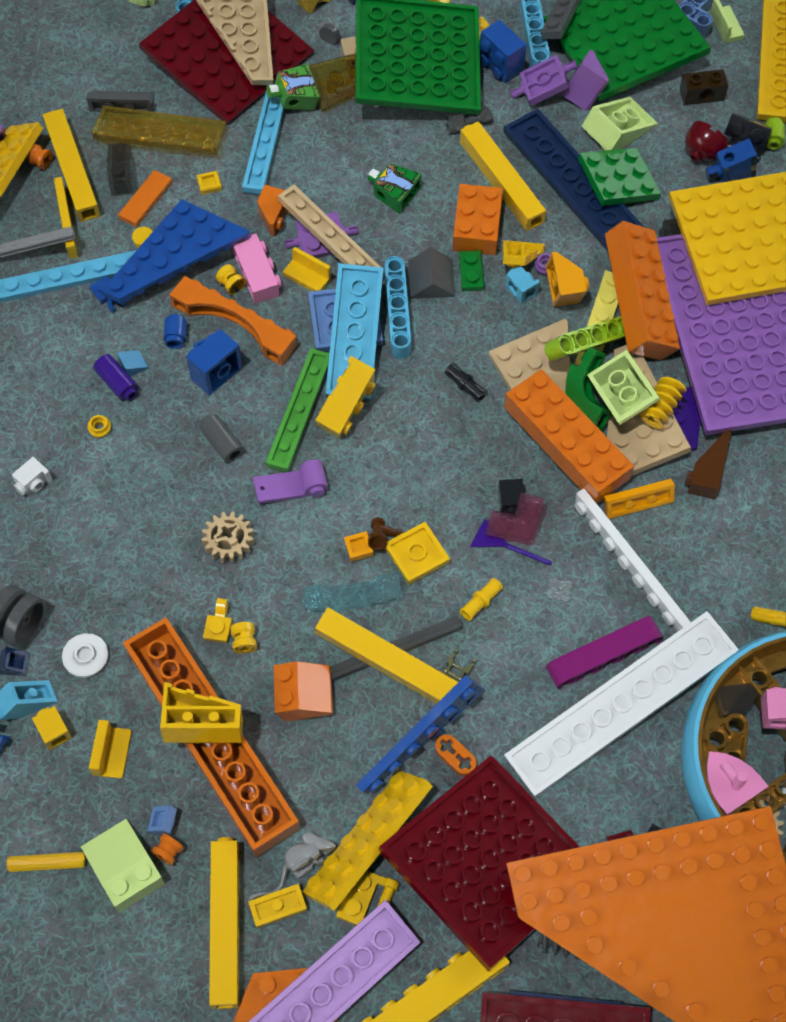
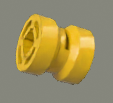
M231 264L220 268L215 277L219 284L225 286V290L230 295L236 294L233 290L234 287L241 291L246 285V279L241 274H237L236 268Z
M239 622L230 627L231 636L234 637L232 643L234 653L243 654L257 650V641L253 637L256 633L254 623Z

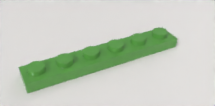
M310 348L265 462L266 467L285 473L289 472L327 374L329 353Z

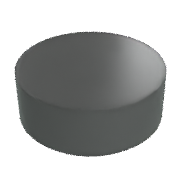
M324 24L319 30L320 38L327 43L334 45L340 39L339 30L332 24Z

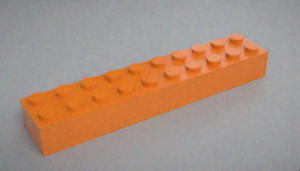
M167 617L123 642L128 656L161 708L164 682L170 683L173 687L182 690H194L196 694L219 698ZM243 734L242 743H184L256 858L300 830L298 819Z

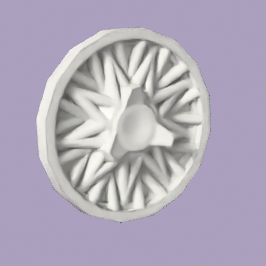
M88 633L76 635L70 639L62 652L64 667L70 674L80 678L92 677L101 672L106 666L109 657L107 645L102 638Z

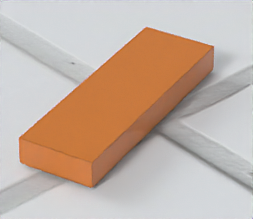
M153 170L118 214L119 219L134 227H138L173 183L172 178Z

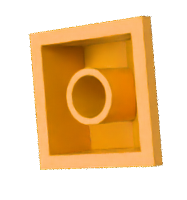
M552 252L545 268L553 307L580 303L587 290H589L587 276L584 277L583 269L558 252Z

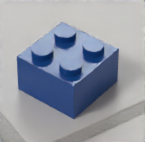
M498 20L481 31L480 63L484 67L487 66L496 79H501L504 83H507L524 71L527 44L501 20Z
M221 329L210 334L201 345L191 349L186 356L191 380L209 396L243 368L239 345Z

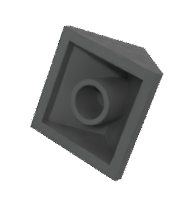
M430 247L408 261L411 299L455 297L451 258Z

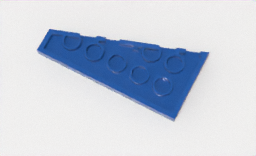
M465 675L356 786L363 793L367 794L378 791L384 784L383 780L396 773L402 764L430 739L433 741L443 733V728L449 722L455 721L462 711L486 690L479 683Z

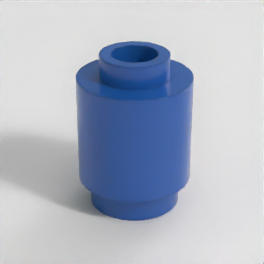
M171 314L164 319L163 340L165 345L171 349L182 348L186 342L187 320L180 314Z

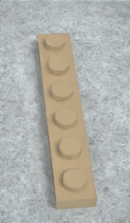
M295 184L278 195V202L343 264L380 267Z

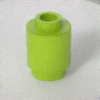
M778 117L769 118L764 125L773 129L765 147L770 150H777L785 144V124Z

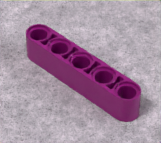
M647 616L552 660L546 665V669L557 689H562L563 685L567 683L571 685L584 679V675L588 673L594 674L605 669L606 665L610 663H618L628 658L627 655L633 652L637 654L649 648L648 645L654 642L658 644L664 637L653 618Z

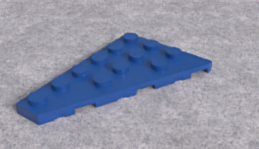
M181 199L102 289L103 295L119 304H123L131 300L132 297L144 293V289L155 283L160 285L174 278L177 274L189 270V266L199 261L205 262L219 255L220 252L232 248V244L244 238L248 240L251 237L250 231Z

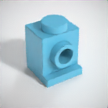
M519 266L518 268H512L507 273L505 286L522 304L539 293L540 281L538 279L534 281L533 276L526 272L522 266Z

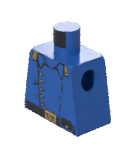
M750 139L719 151L716 154V165L705 168L707 178L711 180L720 177L721 182L756 177L757 154Z

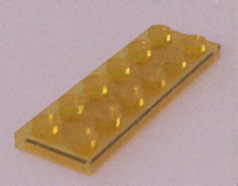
M103 105L92 131L93 139L217 155L226 130V121Z

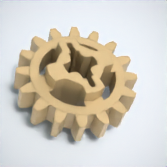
M222 512L221 518L214 515L213 523L206 522L207 529H202L204 537L202 538V543L207 554L212 552V559L215 560L220 557L221 562L224 563L226 558H230V561L233 563L236 556L243 559L242 552L250 553L249 545H254V532L250 521L244 522L242 514L236 518L234 512H231L230 516H226L225 512ZM244 535L242 542L239 544V539Z

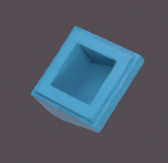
M139 350L117 353L121 366L130 377L149 369Z

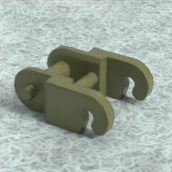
M455 648L454 653L451 654L447 661V669L444 668L442 672L459 682L465 675L468 676L477 660L474 658L472 664L462 668L454 663V658L459 651ZM455 667L462 671L461 675L459 676L450 671L451 668Z

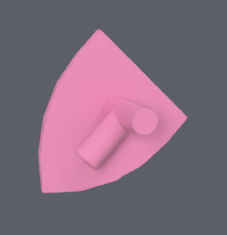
M709 751L707 780L711 793L726 815L769 787L750 765L739 758L725 753Z

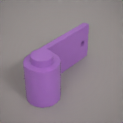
M309 460L302 463L299 471L253 477L258 504L307 496L316 498L323 496L328 490L323 464L320 460Z

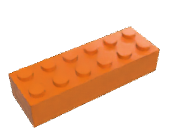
M622 221L606 232L605 238L628 352L662 360L679 350L680 346L655 230Z
M542 369L506 393L504 408L580 490L585 489L596 504L602 501L604 496L610 495L631 479L634 465Z

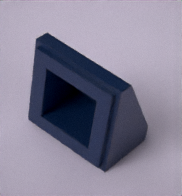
M5 647L0 654V674L26 676L30 652Z

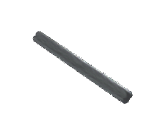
M455 616L390 643L407 652L461 630L462 623ZM353 657L331 666L332 682L368 668L370 665Z

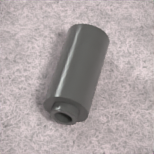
M209 414L202 418L199 426L200 431L226 464H230L243 455L244 448L217 414Z

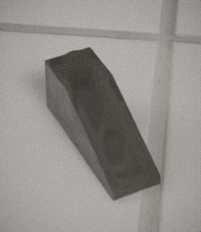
M129 142L108 144L107 173L112 196L133 194Z

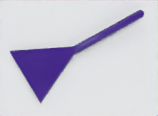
M485 518L470 547H505L547 565L552 564L550 560L508 544Z

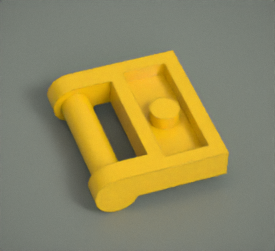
M366 871L341 902L336 918L357 925L365 918L377 885L384 887L378 905H380L384 900L390 903L393 893L398 890L399 882Z

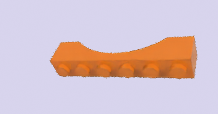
M184 276L169 294L171 306L189 316L213 315L239 324L255 338L262 350L263 356L281 366L284 365L297 348L296 335L291 330L283 329L272 320L264 319L257 315L252 309H246L235 300L221 296L218 291L208 289L196 279Z

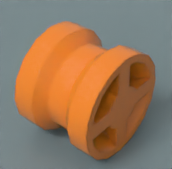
M33 144L26 156L27 163L37 165L41 170H45L53 159L52 151L42 149L38 144Z
M163 833L160 836L159 844L153 846L150 851L157 858L172 866L175 862L174 857L177 853H181L184 847L178 841Z

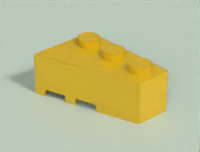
M350 356L347 369L343 375L339 376L338 384L332 394H329L315 420L316 426L339 439L342 434H348L353 425L350 422L354 414L359 415L365 404L362 402L366 395L370 396L376 386L373 383L375 369L353 356Z
M164 682L160 723L164 743H242L243 716L240 704L214 696H202L196 694L194 690H182L173 687L170 683Z

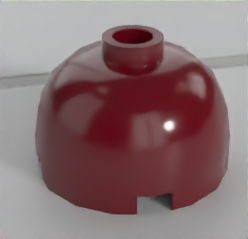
M695 121L689 128L685 137V146L690 153L689 157L695 162H713L716 160V154L726 149L729 142L722 132L717 130L715 133L710 130L712 125L702 121Z

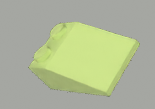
M631 97L593 106L582 127L606 151L623 149L657 126L658 123Z
M627 350L587 375L619 425L660 400Z
M127 819L81 846L118 913L165 885Z

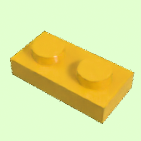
M299 883L248 901L257 929L307 911Z

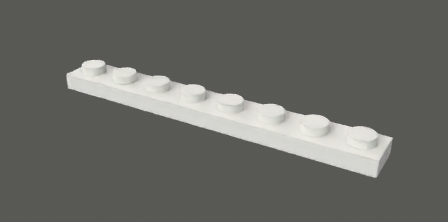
M585 489L577 492L575 508L582 516L585 514L589 519V526L593 532H599L604 538L603 543L610 552H615L618 556V563L624 570L628 569L633 575L632 580L638 588L645 590L648 594L647 599L653 607L657 606L660 609L664 622L668 626L672 625L677 632L691 623Z

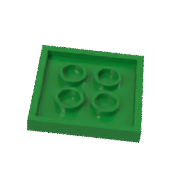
M637 148L580 153L578 160L601 206L659 200L661 192Z

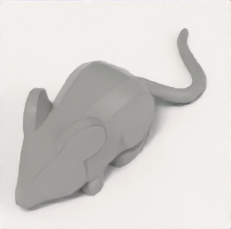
M305 833L302 837L303 842L292 845L285 853V865L279 886L271 892L256 893L249 898L253 899L281 890L285 885L288 870L297 878L307 875L313 870V865L319 866L324 863L323 856L328 855L334 850L336 845L328 839L317 837L312 833Z

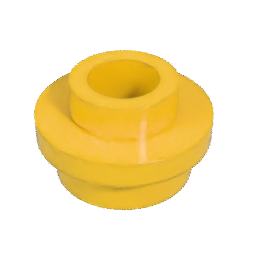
M102 415L93 416L88 423V431L93 437H104L110 432L111 423L108 418ZM98 425L104 426L101 429H95Z

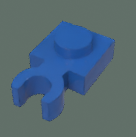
M107 275L90 285L89 289L101 305L107 302L109 310L115 313L113 305L117 302L104 296L102 289L111 280Z

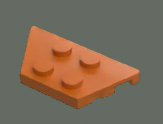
M307 968L253 973L233 1022H248Z

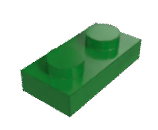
M481 250L459 251L462 292L484 291Z

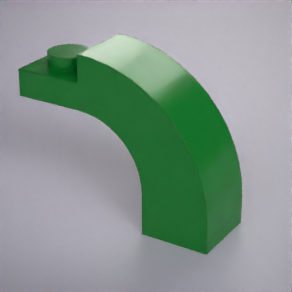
M589 347L583 354L580 365L571 363L566 377L565 393L603 432L612 413L596 400L593 393V384L587 375L602 365L607 354Z

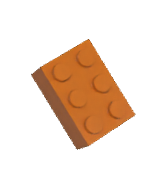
M468 184L459 185L452 251L481 250V254L496 255L503 188Z

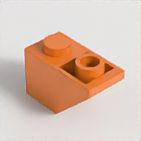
M264 185L257 200L258 213L269 234L275 237L277 231L283 228L285 214L290 212L278 202V195L285 190Z

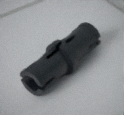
M454 362L445 369L444 374L455 381L460 390L466 391L477 402L486 396L487 390L480 386L471 374L465 373Z

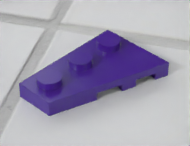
M686 387L687 391L681 394L682 399L677 401V407L672 409L691 447V451H696L700 415L692 388Z

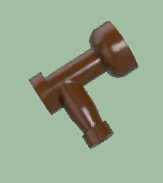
M375 517L371 520L373 532L368 537V546L373 550H382L387 545L386 536L397 537L402 534V530L385 526L383 518Z

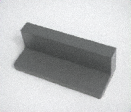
M92 91L87 93L90 112L152 113L153 92Z

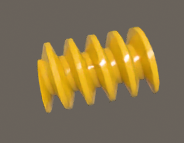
M661 377L657 381V385L653 389L660 400L639 413L641 419L646 424L656 429L664 428L663 423H667L669 420L667 415L673 414L672 408L677 407V401L682 399L681 394L687 391L684 384L671 377Z

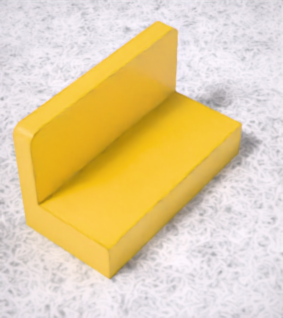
M294 247L292 249V261L283 270V276L310 291L324 290L330 283L331 267Z
M98 720L88 768L92 776L123 778L132 734L130 729L115 728L107 720Z

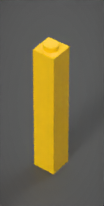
M63 108L42 114L79 222L100 217L96 199Z
M479 121L460 129L461 145L491 185L503 188L502 199L523 228L528 231L545 223L546 209Z
M327 607L315 627L314 634L436 704L458 683Z
M221 837L217 841H211L209 1005L211 1009L239 1008V844L237 840L233 841V838Z

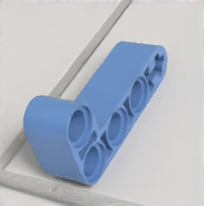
M713 0L682 1L679 5L681 10L702 37H708L713 18L707 11L712 7Z

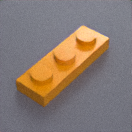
M667 479L604 496L605 515L608 519L672 503L675 500V484L672 479Z

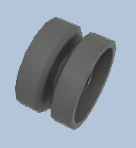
M10 584L0 591V638H3L6 643L15 648L25 646L43 620L46 608L45 601L33 594L27 595L24 589L16 585Z

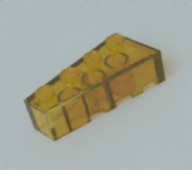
M355 53L309 65L320 95L318 105L321 113L355 96Z

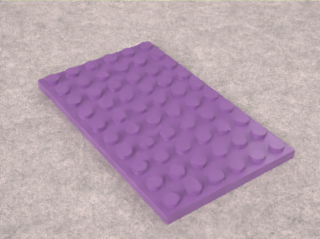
M682 234L658 237L657 242L670 296L669 299L674 315L680 351L705 435L723 433L725 430L737 431L786 423V291L706 306Z

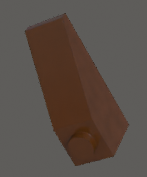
M725 430L699 458L693 470L687 472L685 485H689L687 493L713 500L716 499L720 488L731 430Z

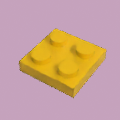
M426 522L387 541L385 550L408 585L450 563L449 556Z

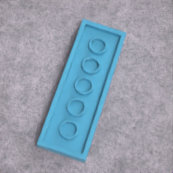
M338 263L326 396L332 394L338 384L339 376L344 374L349 365L348 360L350 356L374 368L383 267ZM366 395L363 400H371V395Z

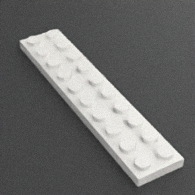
M706 611L504 754V757L533 797L536 798L711 673L718 665L739 651V649Z

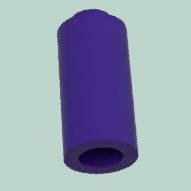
M105 354L96 360L93 370L121 401H131L137 396L139 386L110 354Z

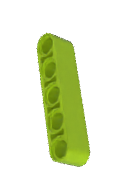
M619 316L554 338L545 344V354L550 360L557 361L587 351L589 347L596 348L625 337L622 318Z

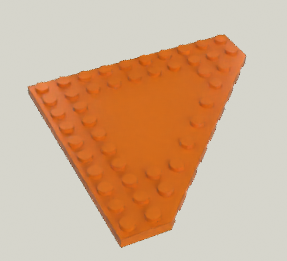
M771 806L506 863L518 918L674 1022H786V864Z

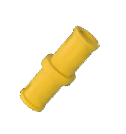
M491 578L480 591L474 592L473 598L459 610L461 616L467 621H471L482 608H487L490 605V601L503 589L502 584L497 579Z

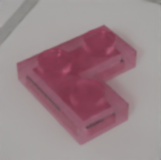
M520 492L515 515L491 510L486 535L533 545L544 498Z

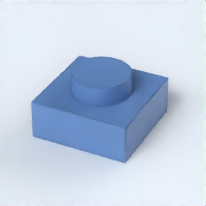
M170 805L153 807L147 832L155 835L170 834L175 824L177 808Z

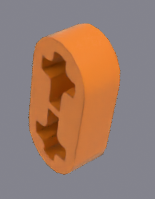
M446 734L437 739L435 744L436 754L456 774L465 777L476 768V758L456 738ZM442 742H443L444 744H448L449 742L452 743V745H451V750H452L455 754L453 755V754H452L451 752H449L448 750H445L444 752L441 751V749H442V744H441V743H442ZM457 757L464 762L469 760L470 769L468 770L466 767L460 769V761Z

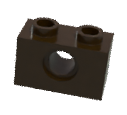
M724 69L683 74L679 90L685 106L724 101L729 85Z

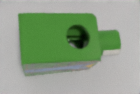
M308 64L280 71L277 74L274 85H267L266 89L268 98L279 97L281 106L284 109L315 110L320 98Z

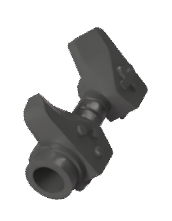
M481 103L480 115L464 118L463 115L447 113L448 122L445 125L449 134H456L465 126L478 121L482 122V124L492 122L493 115L490 108Z

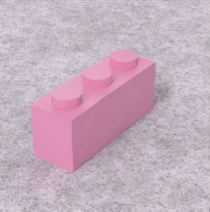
M255 233L248 240L244 238L232 244L233 254L243 277L246 279V284L254 303L280 296L281 280L278 274L274 275L273 273L274 265L271 257H266L267 249L264 241H259Z

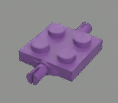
M556 54L520 72L521 86L510 91L512 98L515 99L525 94L530 105L533 106L568 89L567 73L578 68L575 59L563 65Z
M338 212L326 214L348 236L358 234L357 225L344 228L340 222ZM295 220L297 238L284 240L286 249L299 246L302 251L315 258L334 255L298 220Z

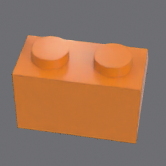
M299 661L273 665L276 715L284 721L333 715L331 667L329 665Z

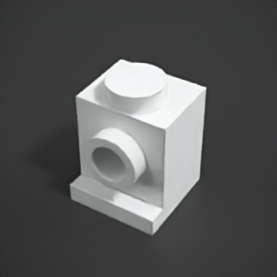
M34 457L12 474L15 481L13 486L22 496L25 494L29 496L33 492L40 491L45 481L49 484L53 481L49 471Z

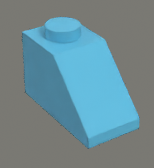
M50 681L8 682L0 690V720L19 719L57 703L58 701Z

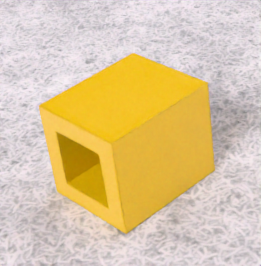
M55 706L40 710L32 718L49 751L72 739Z

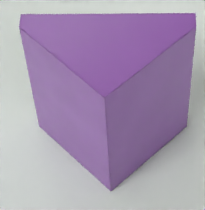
M589 50L568 81L569 88L561 93L562 96L585 111L591 108L598 95L601 94L609 82L593 50Z

